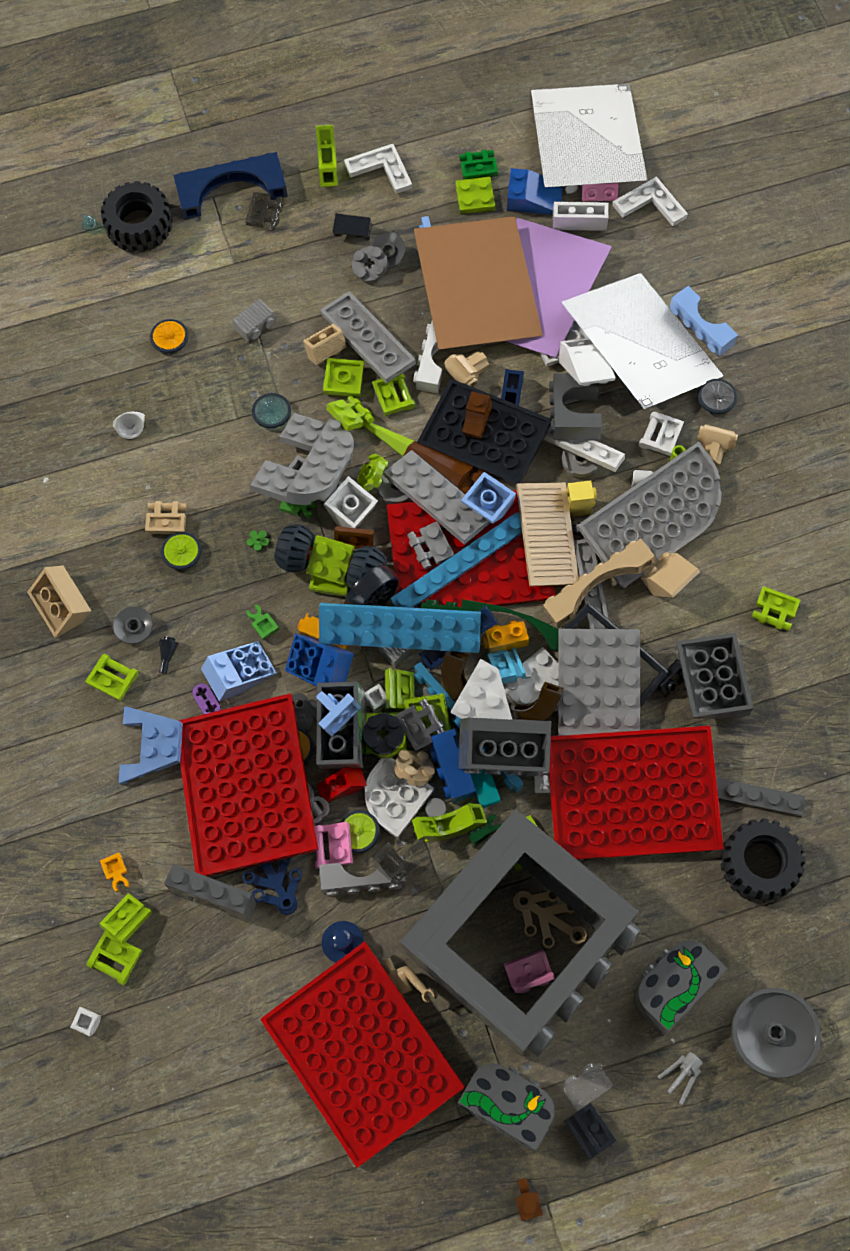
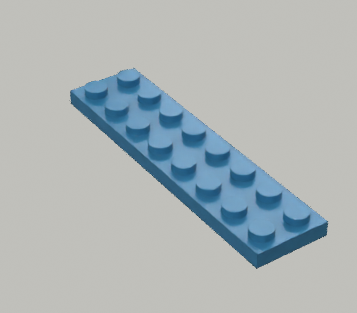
M320 603L319 642L324 644L479 653L481 612Z

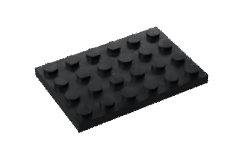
M451 378L417 443L516 486V484L522 483L550 428L552 419ZM471 392L489 395L492 402V408L481 439L466 436L462 433L466 418V407Z

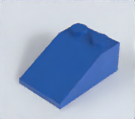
M511 168L507 211L553 215L554 202H561L562 186L545 187L543 175L527 169Z

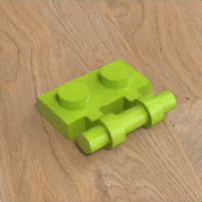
M353 396L348 397L347 401L349 403H346L343 399L327 403L326 410L341 423V426L346 431L361 428L364 421H367L369 424L374 421L371 412L362 406L359 399H355Z
M763 586L755 605L763 608L762 612L754 610L751 617L757 619L762 624L765 622L774 625L776 629L789 631L792 624L786 622L785 618L794 619L800 599ZM771 611L776 614H779L780 616L777 619L775 617L769 616L768 612Z

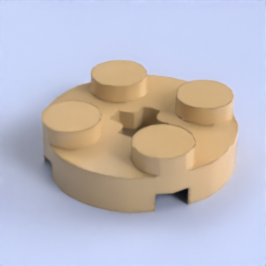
M412 750L400 751L393 765L395 774L400 779L402 777L408 780L407 783L413 786L428 784L434 775L435 768L431 760L428 759L429 755L426 752Z

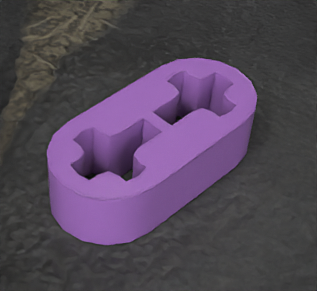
M198 684L194 687L193 696L203 714H207L209 711L207 706L209 703L215 708V711L221 710L218 701L206 684ZM200 690L205 692V695L207 697L206 700H204L202 696L199 694Z

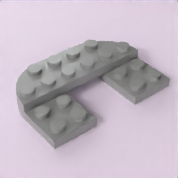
M294 413L280 435V442L310 451L299 471L265 460L250 485V491L297 505H309L311 501L318 499L323 501L329 498L336 491L337 483L347 465L352 462L354 440L351 433L346 431L337 420L329 418L327 423Z

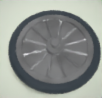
M710 379L699 388L698 401L706 411L713 414H724L732 410L736 405L737 392L734 386L726 380Z

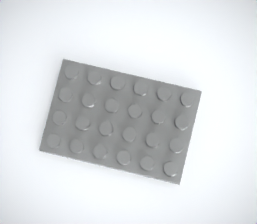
M558 629V686L564 688L558 703V736L640 730V629Z

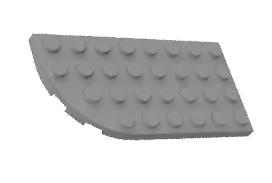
M697 442L576 527L602 563L607 562L614 553L626 549L630 542L637 541L640 538L654 554L656 563L663 553H675L703 533L713 522L720 506L722 495L718 470L700 442ZM645 571L640 574L618 575L613 578L620 588L624 589L644 575Z

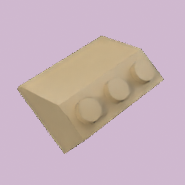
M64 566L45 567L27 591L55 638L83 623L91 612V609Z

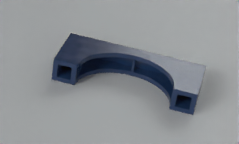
M277 152L173 175L184 220L202 216L201 208L207 195L217 187L231 182L255 184L266 191L270 200L288 197Z

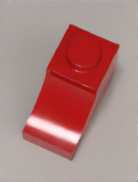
M344 767L316 786L320 797L330 803L343 796L358 792L366 787L367 784L361 769Z

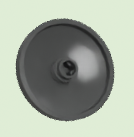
M766 988L756 991L739 1005L732 1020L731 1035L737 1054L751 1070L760 1075L770 1078L794 1076L806 1069L818 1053L821 1040L818 1019L809 1004L791 991L780 988Z

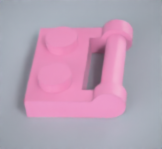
M342 822L315 826L319 851H316L317 861H315V869H319V865L341 863L342 866L353 864L350 824ZM328 833L330 860H325L323 834Z

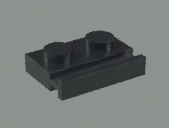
M591 1102L564 1121L589 1160L617 1141Z

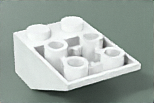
M589 338L560 342L559 363L579 385L589 386L592 383L605 384L608 381H615V375L611 366Z

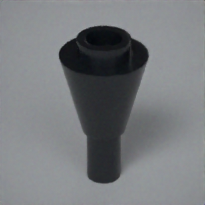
M164 636V639L159 640L161 660L159 673L167 674L169 662L179 644L175 642L176 639L173 637Z

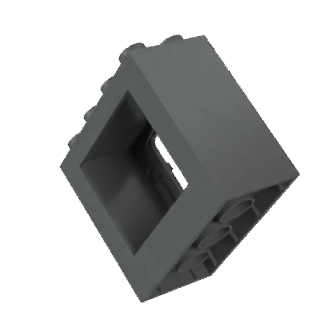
M515 809L400 943L407 956L521 1057L528 1050L539 1057L556 1034L549 1027L552 1021L557 1016L565 1023L569 1021L584 1000V997L577 991L585 982L595 989L613 965L606 956L612 949L622 956L638 937L637 935L641 929L634 924L639 911ZM534 861L543 869L542 872L533 865ZM515 863H518L596 929V932L527 1014H524L446 945ZM586 904L594 913L588 912L583 905Z

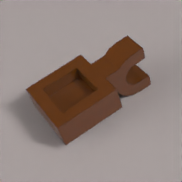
M526 1177L518 1179L517 1182L521 1196L516 1197L515 1200L521 1221L543 1215L537 1192L530 1193Z

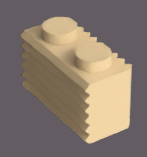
M331 324V326L325 327L322 331L305 339L303 342L308 359L315 365L322 364L327 358L338 355L341 350L347 348L343 331L335 324Z

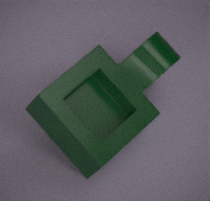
M496 815L488 818L487 826L485 825L482 828L478 826L470 832L469 843L473 848L489 838L502 825H492L491 822L496 819Z

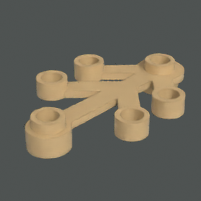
M550 890L534 895L528 891H519L515 894L513 904L518 911L522 912L525 924L524 934L526 937L532 938L537 932L536 926L532 923L531 912L538 915L543 936L542 946L545 949H552L555 944V940L551 936L549 923L569 935V939L573 944L580 945L585 941L587 933L583 927H571L554 916L555 914L565 912L567 914L575 913L573 910H568L565 903L545 908L535 904L543 901L556 902L558 897L556 896L555 899H551L549 897ZM524 898L528 903L522 905L520 899ZM531 927L534 929V933L528 934L526 929ZM575 933H579L581 935L580 940H576L574 938ZM550 939L552 945L547 946L544 941Z

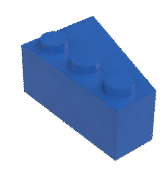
M455 729L432 736V750H429L432 761H436L439 768L436 771L439 780H444L446 787H443L447 799H451L452 804L476 796V789L470 773H464V769H458L459 745L456 740L457 734Z

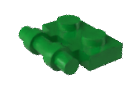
M482 149L481 152L471 153V151H467L465 154H459V161H463L461 162L463 180L498 176L494 150L487 151V149Z

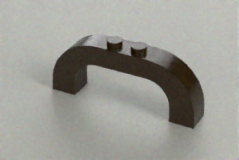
M447 651L442 663L441 677L446 692L456 703L467 683L464 668L468 655L457 651ZM545 681L538 699L534 702L523 705L507 700L512 720H546L556 709L564 688Z

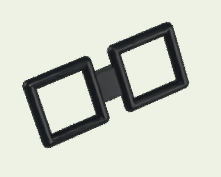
M590 603L585 604L565 628L575 629L589 613L607 629H619ZM640 646V657L659 672L657 677L640 695L641 707L669 675V670Z

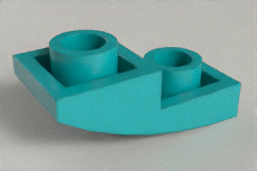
M481 770V773H470L482 808L501 802L492 774H485V770Z

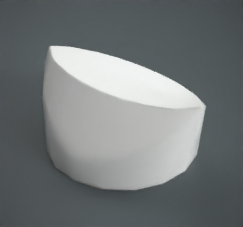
M140 412L123 413L114 420L113 427L123 438H136L143 431L145 415Z

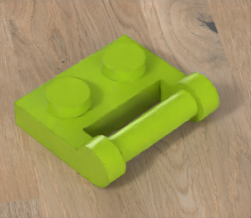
M404 373L388 383H385L382 379L372 381L384 416L403 410H412L416 407L415 401L411 398L405 383ZM395 383L399 385L404 398L403 402L399 401L393 385Z
M104 653L85 683L121 702L131 684L137 679L139 671L134 668L129 669L110 659V656ZM108 666L127 677L124 680L103 668Z
M104 931L86 966L116 979L117 983L124 986L143 951L127 942L121 944L118 939ZM102 954L124 966L123 971L120 972L99 961L100 955Z

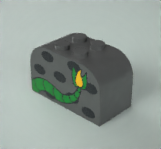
M359 682L317 683V695L321 691L326 696L330 693L340 702L349 693L361 708L331 737L318 724L330 711L317 699L316 765L322 770L342 769L344 767L364 768L366 744L363 739V728L366 724V699L363 687Z
M686 940L675 945L670 951L666 948L656 960L658 964L656 966L651 964L641 975L643 980L635 990L634 1003L637 1011L662 1036L686 1014L728 969L699 942Z
M496 1063L481 1066L474 1073L458 1101V1107L535 1153L554 1118L555 1108L551 1097L539 1088L540 1083L532 1078H529L528 1081L520 1076L521 1072L512 1066L508 1069Z

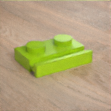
M392 668L385 670L386 709L393 708L394 710L404 711V700L415 698L413 672L398 669L392 670Z
M128 893L99 925L112 937L118 939L121 944H124L149 918L152 912Z

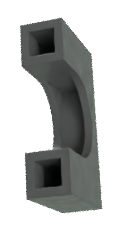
M553 373V381H549V392H553V394H550L549 404L553 405V407H550V419L554 420L551 421L550 432H554V440L600 441L602 428L601 414L575 413L564 406L576 400L598 401L599 383L582 386L569 373Z
M175 864L172 865L164 883L173 895L192 901L193 897L208 901L226 910L229 916L250 923L257 906V902L251 893Z

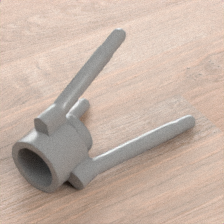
M691 1052L686 1057L682 1055L678 1061L658 1075V1079H662L681 1065L680 1069L682 1072L668 1089L669 1094L673 1092L686 1075L691 1076L679 1101L680 1105H683L696 1077L701 1072L699 1068L703 1065L702 1061Z

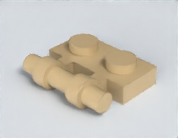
M162 501L148 503V511H154V513H146V534L185 532L186 515L185 513H179V511H187V503H179V501H173L172 503H162ZM162 511H172L171 513H162Z

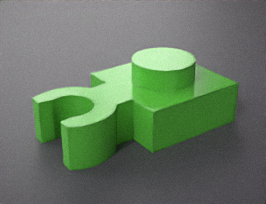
M282 501L279 509L280 512L299 516V513L302 512L306 517H312V512L307 511V509H315L316 505L312 501L309 505H297Z
M256 604V614H251L249 610L246 613L248 618L254 621L251 623L252 627L264 641L279 631V627L268 613L262 616L261 608Z

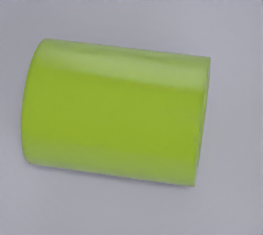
M681 445L675 446L670 460L686 451L685 448Z

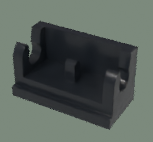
M335 213L332 232L335 236L346 234L362 236L369 240L372 221L370 217Z

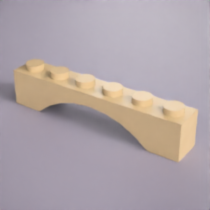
M641 538L630 542L626 549L614 553L607 562L599 563L592 572L580 576L576 583L565 586L561 593L549 597L545 604H543L546 614L558 629L575 617L581 601L596 585L618 575L640 574L655 564V556Z

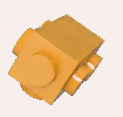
M511 621L507 625H494L486 630L482 641L484 649L488 648L489 653L502 650H512V648L528 646L529 637L524 621Z

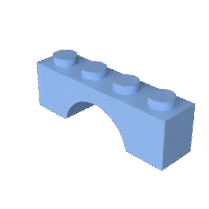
M687 286L672 297L670 309L674 315H678L686 327L695 333L699 340H702L708 346L711 352L719 357L735 345L738 334L727 323L712 324L702 319L698 313L700 297Z

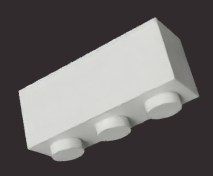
M554 202L553 229L607 230L608 203Z

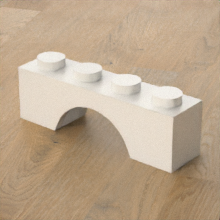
M432 321L431 324L427 325L426 335L428 337L427 340H423L422 350L424 352L423 355H419L417 366L420 367L414 373L413 382H416V390L438 394L442 380V368L437 366L432 360L433 355L440 350L438 349Z

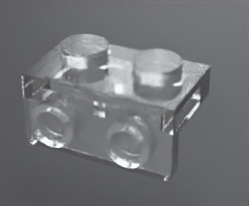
M591 1062L582 1069L584 1072L582 1075L576 1077L574 1074L564 1081L566 1086L562 1090L577 1112L613 1087V1084L602 1070L600 1062L596 1065Z

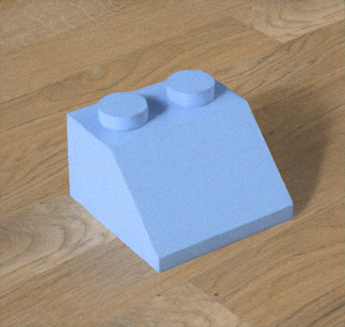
M483 472L462 498L461 502L491 523H494L501 519L514 504L516 493Z

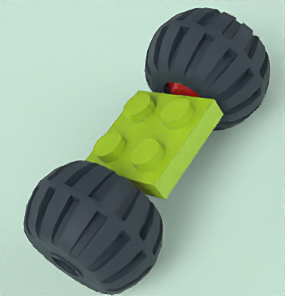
M299 524L288 525L282 530L274 554L276 564L287 572L297 573L307 568V574L342 585L345 584L347 578V584L350 588L378 565L387 566L386 555L376 547H360L353 554L355 546L319 535L315 537L309 528Z

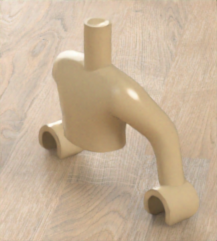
M390 958L382 961L388 975L403 996L413 991L411 982L422 993V999L425 1002H430L428 998L429 992H431L433 998L438 997L436 990L427 989L408 966L395 969Z

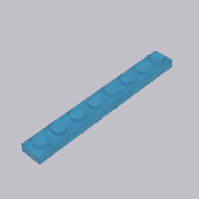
M518 512L390 598L395 607L415 608L522 534L520 514Z
M419 662L414 666V677L420 684L424 683L426 685L429 695L445 694L448 713L453 717L452 722L460 729L461 718L451 713L455 702L425 666ZM502 771L501 775L505 779L503 782L508 789H514L516 793L523 788L521 779L517 775H505V771Z

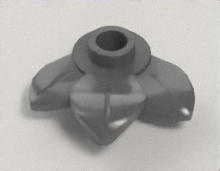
M294 694L293 701L298 728L309 732L313 724V718H317V702L308 700L304 694ZM301 700L303 702V705L301 707H297L295 705V701Z

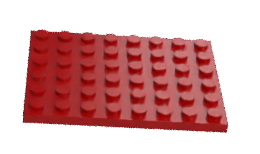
M517 490L513 491L516 493L514 504L498 521L487 525L466 544H463L438 523L454 555L518 512L520 514ZM415 502L387 505L394 572L399 578L397 594L440 565H436L434 559L428 560L431 567L424 569L417 560L414 548H411L409 544L410 540L407 536L409 533L414 532L416 537H421L420 529L436 522L434 518ZM521 534L429 597L428 600H437L439 605H446V602L458 603V607H462V599L504 606L546 601L549 597L556 595L554 586H529L523 534ZM426 543L421 545L424 553L429 552ZM422 603L415 608H421Z
M291 693L179 720L183 723L180 766L196 873L209 877L319 851L294 701Z
M711 726L550 736L549 783L554 841L576 860L719 851L724 849Z
M366 942L360 944L260 1018L356 1168H359L466 1088Z

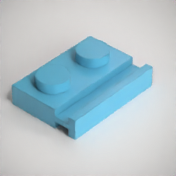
M515 648L508 652L507 650L487 654L489 664L499 669L502 684L517 681V678L526 679V673Z

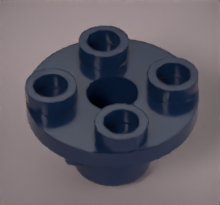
M335 922L325 930L322 936L323 952L330 961L336 963L364 942L363 934L351 922Z

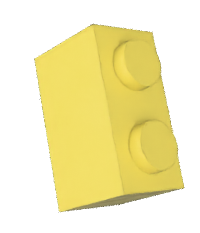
M591 481L568 483L567 496L570 517L591 515L592 507H595V499H597L596 488H592Z

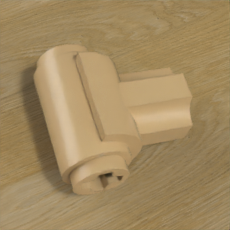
M476 352L467 358L463 355L456 356L453 354L444 363L445 369L455 380L474 388L479 383V374L489 368L487 357L483 352Z
M705 424L700 426L697 440L703 443V448L711 457L715 466L720 467L723 453H726L730 448H735L738 434H735V431Z

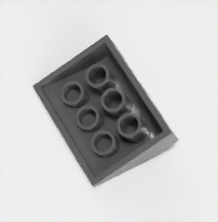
M736 633L676 641L692 717L696 719H731L749 716L753 710V704Z

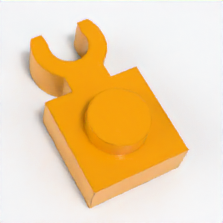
M119 852L100 860L106 879L108 881L113 879L112 887L117 893L119 892L118 884L124 882L126 888L130 887L128 880L122 876L128 872Z

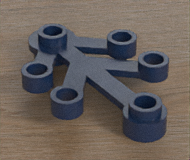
M290 857L287 861L280 860L277 874L274 872L270 862L261 864L269 879L256 876L252 871H246L242 876L244 883L247 885L255 884L275 890L278 897L267 895L261 889L254 890L252 895L257 903L265 902L275 905L279 912L284 915L294 913L298 907V902L294 895L298 882L302 879L301 871L297 868L290 871L289 877L291 881L287 892H285L282 886L288 865L292 862L293 857ZM294 872L300 874L297 879L292 878ZM247 875L253 876L251 881L245 880ZM262 893V898L256 899L255 895ZM289 900L291 902V905L289 907H284V901Z

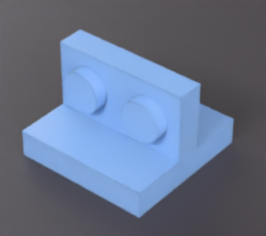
M321 691L316 696L330 711L318 724L331 737L361 708L349 693L340 702L330 693L326 696Z

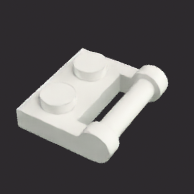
M652 412L649 417V425L644 437L640 439L639 446L643 449H651L671 456L684 421L658 412ZM657 423H663L656 442L651 441Z

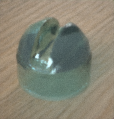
M84 215L82 228L86 230L93 229L96 225L95 219L90 215Z

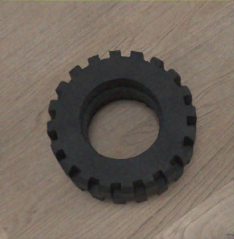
M134 181V183L126 182L123 186L115 187L114 191L111 190L107 194L108 198L105 197L103 201L101 219L106 234L111 239V242L122 250L128 249V252L139 251V253L144 252L146 249L150 251L154 249V246L162 244V240L167 239L169 236L168 232L172 229L173 220L168 200L165 194L159 191L158 187L154 185L151 187L150 183H140V181ZM144 210L151 213L146 220L140 223L130 224L123 222V219L133 211Z
M762 818L760 821L753 819L747 824H741L727 839L721 852L720 858L723 861L720 865L721 870L725 871L723 876L725 881L731 882L730 888L734 892L736 889L741 892L739 896L744 899L750 897L752 902L757 903L759 900H762L763 903H770L772 900L777 901L797 886L805 871L803 866L806 864V857L802 856L804 852L803 845L797 844L798 836L796 834L792 836L789 833L791 829L787 826L784 828L780 827V822L776 820L769 823V820L766 818ZM762 843L776 851L781 861V870L776 877L772 879L760 878L748 869L744 861V852L749 845Z

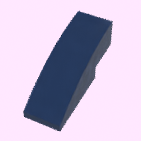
M505 369L501 399L518 406L520 405L524 371Z

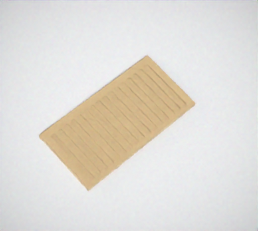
M566 483L516 484L529 586L573 585L577 582L579 575Z

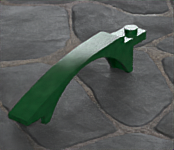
M426 599V603L421 605L423 609L476 612L487 606L491 612L509 613L533 625L545 638L550 649H558V628L511 609L462 599V607H458V603L446 602V605H439L437 600Z

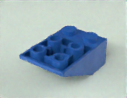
M295 633L285 671L317 686V683L346 682L354 654L338 646L320 643L319 640Z

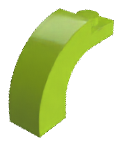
M333 124L316 126L320 187L338 186Z
M467 804L444 815L416 817L412 820L418 840L435 842L470 832L478 826H483L487 821L481 804Z

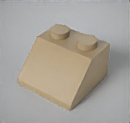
M666 552L658 558L654 565L646 569L645 574L640 578L653 596L673 598L700 571L678 553Z

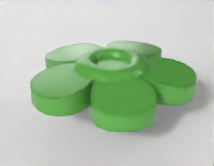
M255 530L251 531V538L247 539V545L250 547L254 546L255 551H260L262 546L266 547L269 544V540L266 538L267 533L263 530L259 534Z

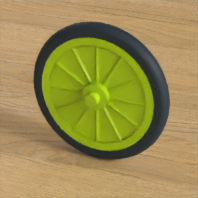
M178 532L170 535L161 547V557L164 563L175 570L191 568L199 561L202 553L199 540L187 532Z
M356 810L350 812L342 819L341 823L348 822L350 824L352 853H364L377 843L380 835V826L375 816L370 814V812Z

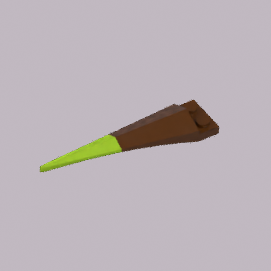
M367 421L363 422V427L401 456H405L411 450L465 495L483 474V472L474 469L473 466L419 444L414 440L376 424H369Z

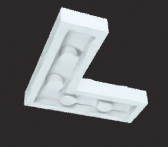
M394 144L344 160V165L350 178L384 167L396 194L412 189V183Z
M657 177L614 200L612 205L621 217L624 218L646 204L653 202L672 226L685 220L688 216V213Z

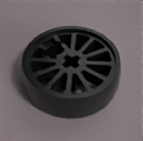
M378 565L355 583L347 594L344 604L384 606L395 593L399 585V578L389 567Z

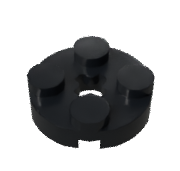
M381 713L368 718L363 728V739L366 746L372 752L379 755H388L393 753L403 743L404 729L398 717ZM383 729L389 732L385 739L378 735V732H381Z

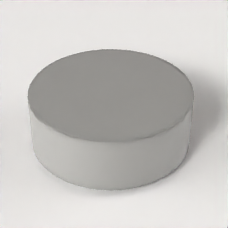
M433 798L427 802L425 809L428 817L440 816L446 813V805L441 799Z

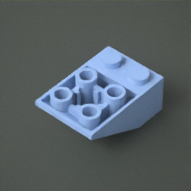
M259 641L208 656L201 668L219 701L235 697L276 675V671Z

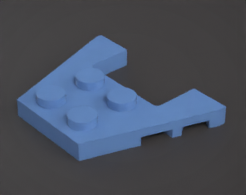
M124 707L123 725H143L139 764L120 765L118 783L125 785L133 779L142 778L153 771L158 772L180 763L183 723L134 708Z

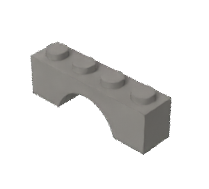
M403 856L382 858L377 870L365 877L350 875L343 869L341 863L319 865L321 890L327 896H337L339 892L357 894L360 893V890L368 889L369 892H377L384 887L395 890L402 888V885H406Z

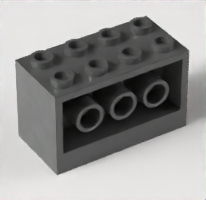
M471 717L460 719L458 769H464V773H481V770H485V774H502V771H505V775H522V771H524L525 776H543V772H549L551 721Z

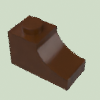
M471 392L466 407V418L462 430L463 435L478 439L482 438L492 408L489 395Z

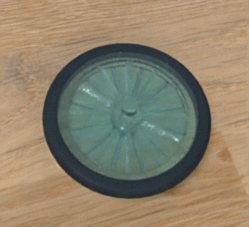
M267 393L260 396L252 407V416L255 422L261 427L268 429L284 425L291 415L289 401L277 393Z

